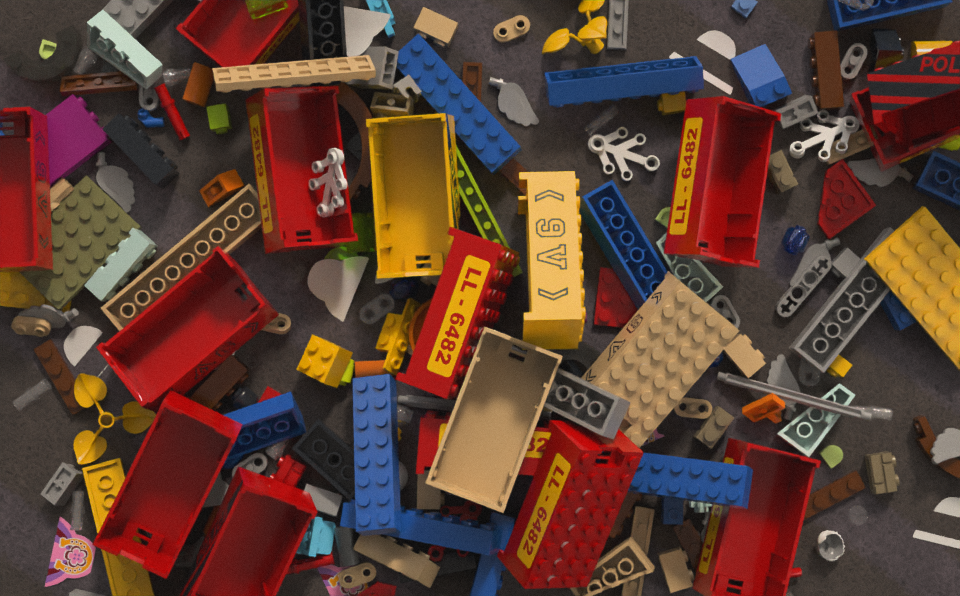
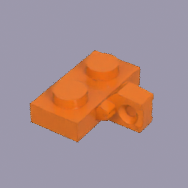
M771 393L742 407V414L754 423L767 417L776 424L782 421V412L780 410L785 409V402L774 393Z

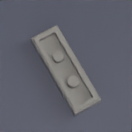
M609 0L608 50H626L629 0Z

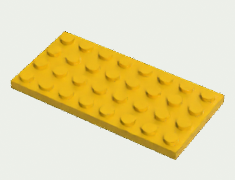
M922 206L867 255L864 260L960 371V248L928 209Z

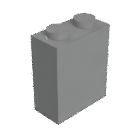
M368 47L359 56H370L376 70V77L369 80L352 79L347 82V85L360 89H392L399 51L388 47Z

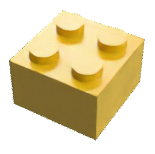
M312 334L296 370L324 384L337 388L353 352Z

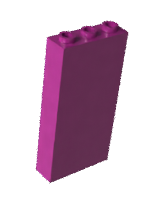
M72 94L46 114L50 188L62 177L66 178L112 142L109 136L102 130L104 126L101 128L97 123L99 118L93 111L89 112L87 110L88 104L81 96L78 98Z

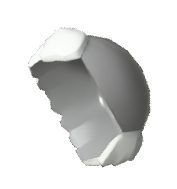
M826 530L818 536L816 550L820 557L827 561H835L843 555L845 545H843V539L838 532Z

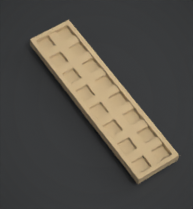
M369 55L212 68L216 91L223 93L238 89L249 91L252 88L290 87L295 84L307 86L318 82L328 84L331 81L349 82L352 79L369 80L376 77V70Z

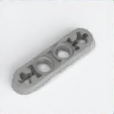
M819 255L813 259L777 302L775 309L779 315L788 317L794 313L832 267L829 257ZM819 260H826V267H820L818 272H821L820 275L811 270L812 268L817 269L819 267ZM809 273H812L815 277L814 282L811 284L805 282V276ZM795 288L802 290V296L798 299L792 296ZM787 297H789L792 301L796 302L794 305L793 303H790L788 305V312H781L782 308L780 306L782 304L787 305V303L789 302V300L786 299Z

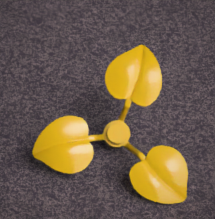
M582 0L578 10L581 14L586 13L589 23L578 32V37L572 33L569 34L567 28L555 31L546 40L542 54L554 53L563 49L568 44L570 38L575 39L582 46L586 45L592 54L600 52L604 47L600 39L607 38V19L604 16H600L591 20L590 13L599 10L605 0Z
M80 373L74 385L76 401L85 408H89L95 403L100 412L98 418L100 427L95 434L92 431L85 430L75 437L73 446L78 464L91 463L104 454L107 441L98 435L104 428H110L114 421L123 419L124 429L129 433L137 434L145 431L153 423L156 417L155 412L141 407L137 401L125 404L122 408L123 415L114 417L111 412H104L98 401L103 400L106 396V384L96 376Z

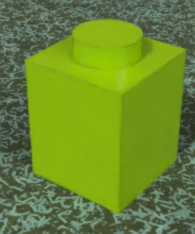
M219 104L207 107L210 130L216 132V134H224L228 132L227 129H232L228 105Z

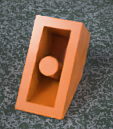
M236 169L217 175L199 191L207 206L210 207L236 193L244 184Z

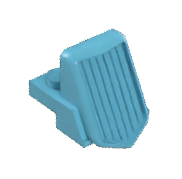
M321 517L312 519L296 553L316 557V553L329 555L332 551L336 524L331 521L322 520Z

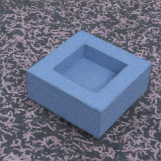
M735 0L730 8L746 19L758 2L756 0Z

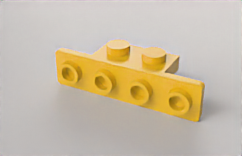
M413 298L407 299L402 315L387 314L375 347L379 351L388 352L383 369L393 375H397L409 344L408 329L411 318L419 306L422 305Z

